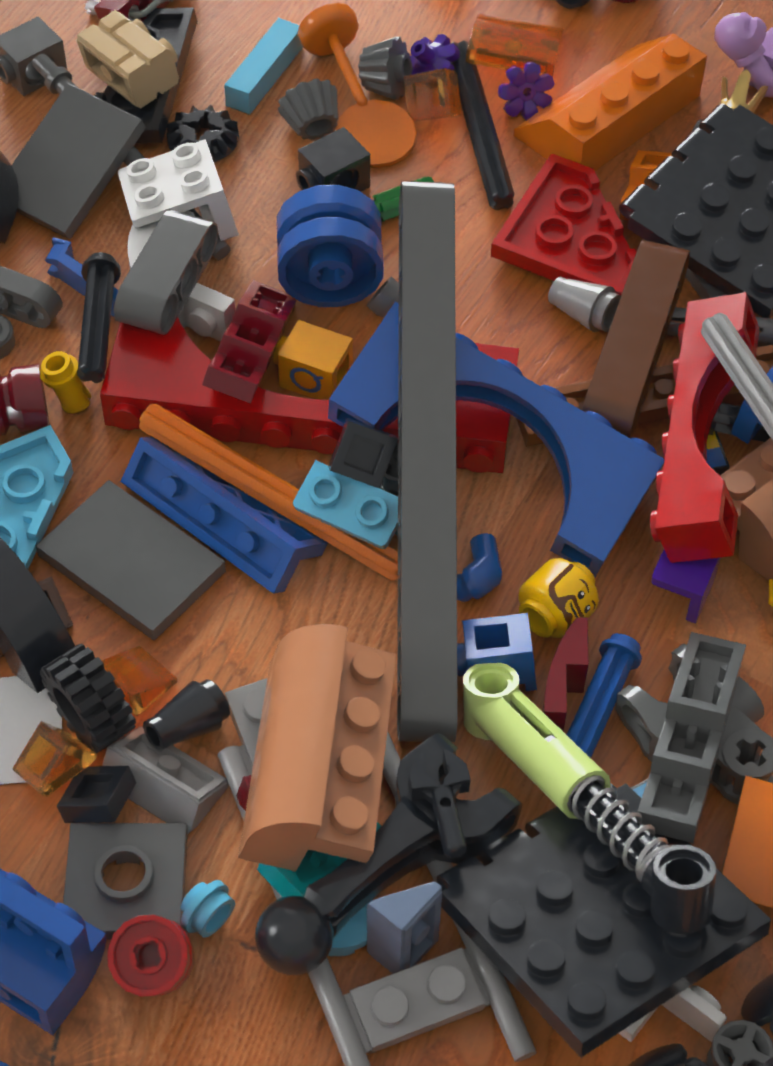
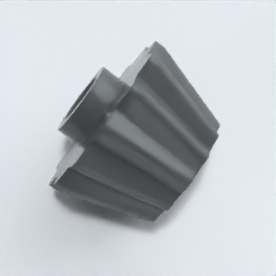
M396 36L363 48L358 64L361 85L368 91L394 100L404 97L405 89L409 87V80L412 75V61L410 54L407 52L406 42H402L401 37Z
M316 78L310 82H300L295 88L288 89L286 95L278 100L280 104L278 112L303 139L309 138L313 140L317 137L321 138L325 134L332 132L333 128L338 125L337 88L335 85H331L330 80L320 81Z

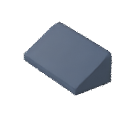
M435 881L380 897L367 905V952L392 974L415 966L439 940L442 886Z

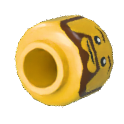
M562 558L548 560L521 585L518 594L519 614L528 613L530 630L536 635L546 638H563L567 629L577 617L589 618L597 609L599 596L592 572L579 562H571Z

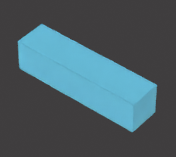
M281 18L275 21L225 83L226 106L249 115L253 112L303 48L298 36V24Z

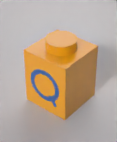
M298 320L289 336L281 337L274 352L273 362L278 365L279 387L314 399L329 400L353 364V338Z

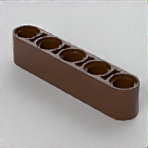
M642 240L638 247L582 409L584 412L592 411L602 415L611 423L613 429L630 439L633 438L685 281L690 259V250Z

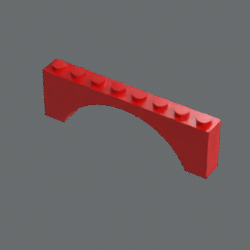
M178 317L172 328L165 335L120 322L100 391L105 425L115 426L124 430L140 429L139 419L142 413L150 404H158L214 439L223 442L239 441L263 444L272 448L288 447L313 450L322 454H333L343 427L328 419L329 400L283 395L259 387L250 404L202 385L211 360L189 338ZM475 343L479 351L495 360L504 359L518 367L519 348ZM456 400V468L468 469L476 473L493 472L503 474L511 414L487 404ZM398 418L383 430L396 435L397 438Z

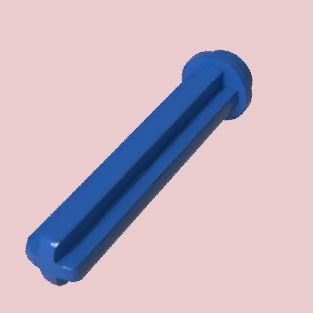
M615 633L610 636V639L602 641L599 647L602 658L567 732V736L590 758L616 704L617 694L622 690L630 670L638 668L642 661L639 643L625 634Z

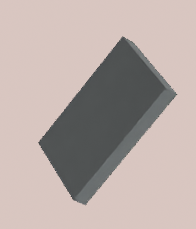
M68 83L11 165L18 183L19 196L16 212L70 240L145 130L146 126L142 119Z
M110 480L103 484L36 545L40 558L153 641L226 572L224 560Z

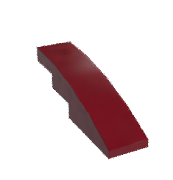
M253 280L238 302L232 322L223 334L218 351L207 368L202 385L251 404L273 358L276 346L284 333L297 299L286 292Z

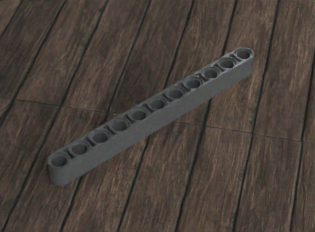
M401 181L399 195L397 736L398 741L424 742L435 734H442L451 742H455L458 713L454 183Z

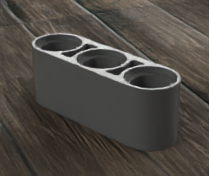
M167 210L118 290L114 305L115 320L158 334H167L214 253L218 237L217 224L174 210Z

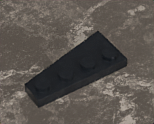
M194 7L155 8L147 15L143 22L152 37L156 40L164 38L174 48L178 57V61L175 63L179 75L177 85L163 94L157 93V98L141 109L133 105L109 85L103 93L96 92L94 95L142 119L146 128L136 143L163 142L198 22Z

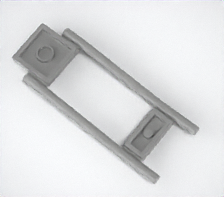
M267 678L225 692L230 716L242 745L229 746L222 749L218 753V758L243 821L246 811L240 806L236 795L243 777L252 775ZM387 731L383 775L394 798H396V778L401 759ZM438 860L427 864L431 876L436 883L438 875L453 867L449 862ZM272 887L276 899L282 898V896ZM455 922L454 924L463 940L465 949L459 948L350 990L348 994H342L327 958L316 969L308 972L344 1066H371L367 1053L371 1052L372 1054L484 1010V1007L489 1005L492 1007L515 1062L530 1058L537 1051L503 973Z

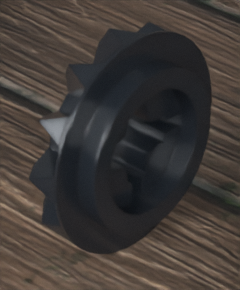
M192 105L188 114L176 112L175 120L167 124V144L171 151L179 145L196 143L206 139L213 162L231 154L239 141L237 121L231 120L228 110L216 113L212 105L208 106L205 110H198ZM202 128H208L209 131H205L203 136L201 135L200 139L197 140L195 133H199Z

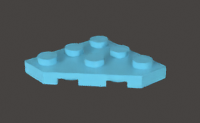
M51 425L0 445V537L13 550L27 569L36 554V545L43 539L73 475L71 460Z

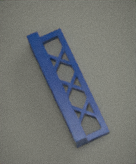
M141 437L120 481L273 594L286 590L300 560L322 556L328 542L153 437Z

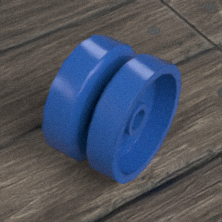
M317 185L298 191L283 203L277 214L278 281L287 294L302 303L313 306L343 307L359 302L376 291L384 276L383 245L381 244V213L374 201L353 188L341 185Z

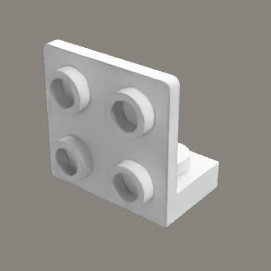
M206 139L196 143L179 145L173 151L150 159H138L129 166L118 170L130 218L135 228L159 221L169 209L182 213L199 207L203 219L217 224L221 241L239 235Z

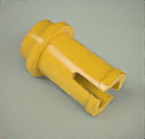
M62 351L53 352L42 361L40 377L44 385L53 388L64 411L73 414L79 413L89 406L90 400L87 398H92L89 389L77 375L79 363L70 354Z

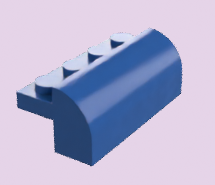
M0 869V1002L49 1034L54 1035L90 985L105 950L106 933L83 920L69 906L63 903H55L34 890L22 877Z

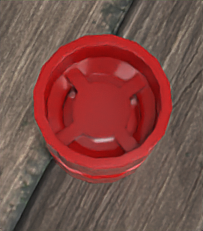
M138 915L124 922L113 934L107 949L108 967L113 979L125 991L138 996H161L179 989L189 978L195 963L194 946L189 934L177 922L157 915Z

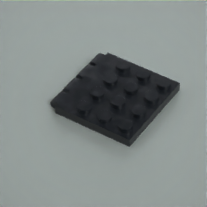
M721 103L699 124V128L694 129L673 150L672 156L666 157L644 180V184H640L619 205V211L629 220L627 229L646 241L690 250L688 269L728 295L747 292L753 312L761 317L771 318L773 316V125L740 104L735 109H732L726 104Z
M611 783L610 788H614L617 793L616 800H627L629 802V812H637L642 798L626 783L619 788H616ZM557 806L525 825L526 833L518 828L479 852L481 862L476 857L470 856L436 878L437 883L442 886V909L580 1058L767 936L771 924V919L716 868L713 912L709 924L702 930L691 934H677L663 929L656 924L651 916V896L642 888V883L637 878L636 872L629 870L624 865L623 859L616 857L611 852L610 846L603 844L598 839L597 833L591 832L586 827L584 820L569 818ZM659 834L654 835L655 838H666L668 845L692 846L686 841Z

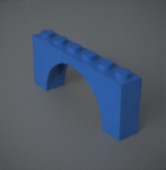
M396 301L329 398L328 419L342 427L346 419L350 418L383 431L398 418V303ZM456 333V400L478 402L501 409L526 424L543 441L557 465L564 496L561 527L550 551L563 559L585 565L592 572L593 576L596 577L655 481L656 474L661 470L665 459L657 455L655 448L648 442L639 438H628L613 429L611 423L602 415L592 411L584 412L568 403L566 397L557 389L548 385L539 386L524 377L520 369L511 362L504 359L495 360L479 351L477 345L471 339Z

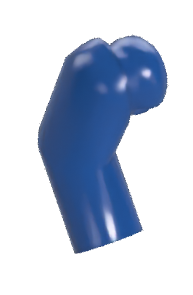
M479 534L470 540L473 562L463 568L462 574H457V600L461 602H467L473 597L478 600L500 584L502 568L496 538L492 534Z

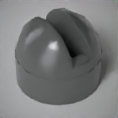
M392 276L388 278L366 306L376 315L384 318L395 301L397 303L399 301V282Z

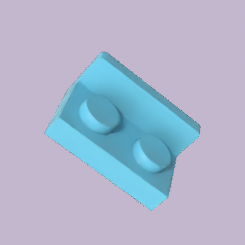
M315 460L293 500L295 509L380 549H386L394 534L398 536V497L380 488L330 471L328 465Z

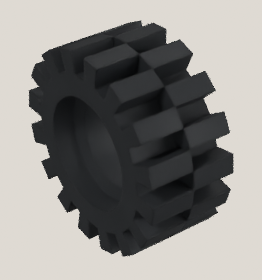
M84 644L76 645L41 668L42 683L49 691L47 694L50 700L58 707L56 709L61 717L65 718L71 732L76 733L78 740L83 745L85 744L89 751H94L97 754L135 729L136 726L134 724L136 720L131 714L133 711L130 704L124 700V697H126L124 692L114 683L115 678L111 672L107 673L104 669V663L99 657L95 658L93 651L88 647L85 648Z

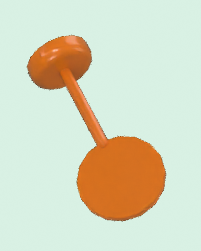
M331 3L318 7L306 15L300 23L298 29L299 40L303 48L310 54L318 56L334 54L356 101V104L348 107L339 117L335 131L343 127L346 128L370 153L371 168L389 167L404 160L413 150L416 140V129L413 119L406 110L393 102L378 99L367 100L344 51V48L350 45L356 37L359 27L354 10L348 5L341 3Z

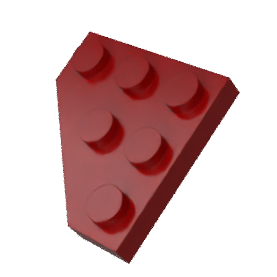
M552 153L491 243V257L553 281L558 277L611 286L615 289L616 294L620 296L624 290L637 252L635 248L630 249L623 235L624 227L610 201L606 202L599 189L600 180L594 169Z

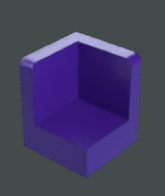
M663 550L653 572L651 583L657 587L690 598L686 620L696 624L716 578L721 558L670 563L665 550Z

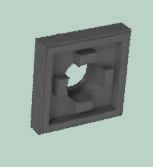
M70 823L63 904L76 911L83 920L106 933V940H111L113 934L124 922L138 915H157L177 922L180 925L183 914L180 906L185 893L187 824ZM115 860L117 865L128 862L140 865L141 861L145 865L146 872L144 879L135 888L128 891H116L108 887L103 881V870Z

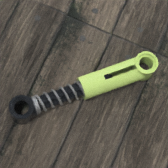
M504 663L475 664L467 669L463 676L464 726L466 730L477 738L492 740L566 816L584 820L586 827L591 832H596L598 839L603 844L609 845L611 852L616 857L622 858L624 865L629 870L636 872L637 878L642 883V888L651 896L650 911L656 924L667 931L677 934H691L707 926L712 917L716 881V865L712 857L700 848L690 845H668L666 838H655V828L652 825H642V815L639 812L630 813L627 800H616L617 793L614 788H610L609 775L519 690V675L515 669Z

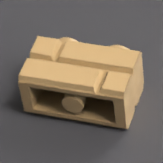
M114 10L100 19L98 26L93 24L77 35L76 41L86 68L140 109L156 99L157 93L163 94L178 84L179 75L175 65L178 57L174 48L166 39L156 40L152 37L147 27L139 19L131 21L120 12Z

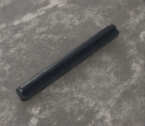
M463 40L459 43L453 41L450 44H455L459 48L460 57L458 60L450 62L454 66L452 75L488 202L495 210L502 207L508 209L514 203V190L473 51L467 41Z

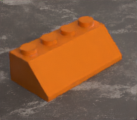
M674 33L637 44L514 129V136L546 160L552 153L593 168L596 171L700 96L707 55Z

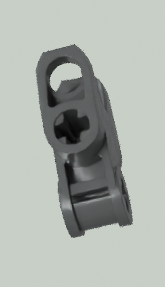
M682 644L671 652L672 660L668 669L673 675L674 680L676 679L687 644ZM740 676L711 779V784L720 791L723 797L735 804L739 802L745 776L773 782V738L755 724L764 716V707L757 693ZM629 684L617 694L615 710L624 726L639 744L643 754L652 762L653 753L665 721L668 703L658 701L640 687Z

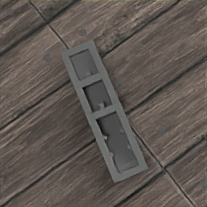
M694 632L690 634L668 700L665 721L653 753L650 775L637 811L642 815L641 824L652 825L655 828V834L690 843L694 842L735 694L746 644Z

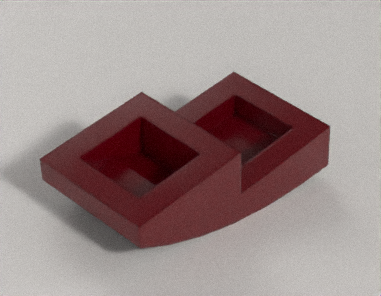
M577 617L567 629L553 657L547 679L542 712L563 732L567 715V693H584L589 666L588 618Z

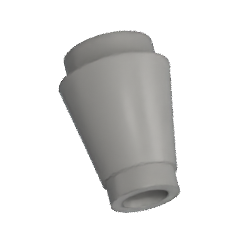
M558 277L552 283L548 294L550 304L555 305L592 332L600 330L609 332L621 298L611 286Z

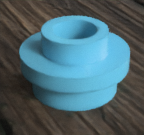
M214 880L209 884L201 882L194 886L187 893L180 906V909L183 911L180 921L181 927L188 933L198 932L204 938L211 936L219 930L230 917L235 907V900L228 895V886L221 880Z

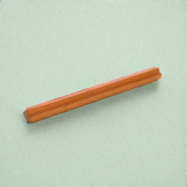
M150 404L142 413L139 419V428L143 432L391 581L398 579L397 547L389 543L386 549H380L297 511L293 506V500L299 491L298 488L158 404Z

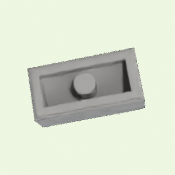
M139 726L108 746L102 766H129L137 783L128 799L166 823H186L188 834L199 825L229 786L225 777L173 745L162 751L156 750L146 738L142 726Z

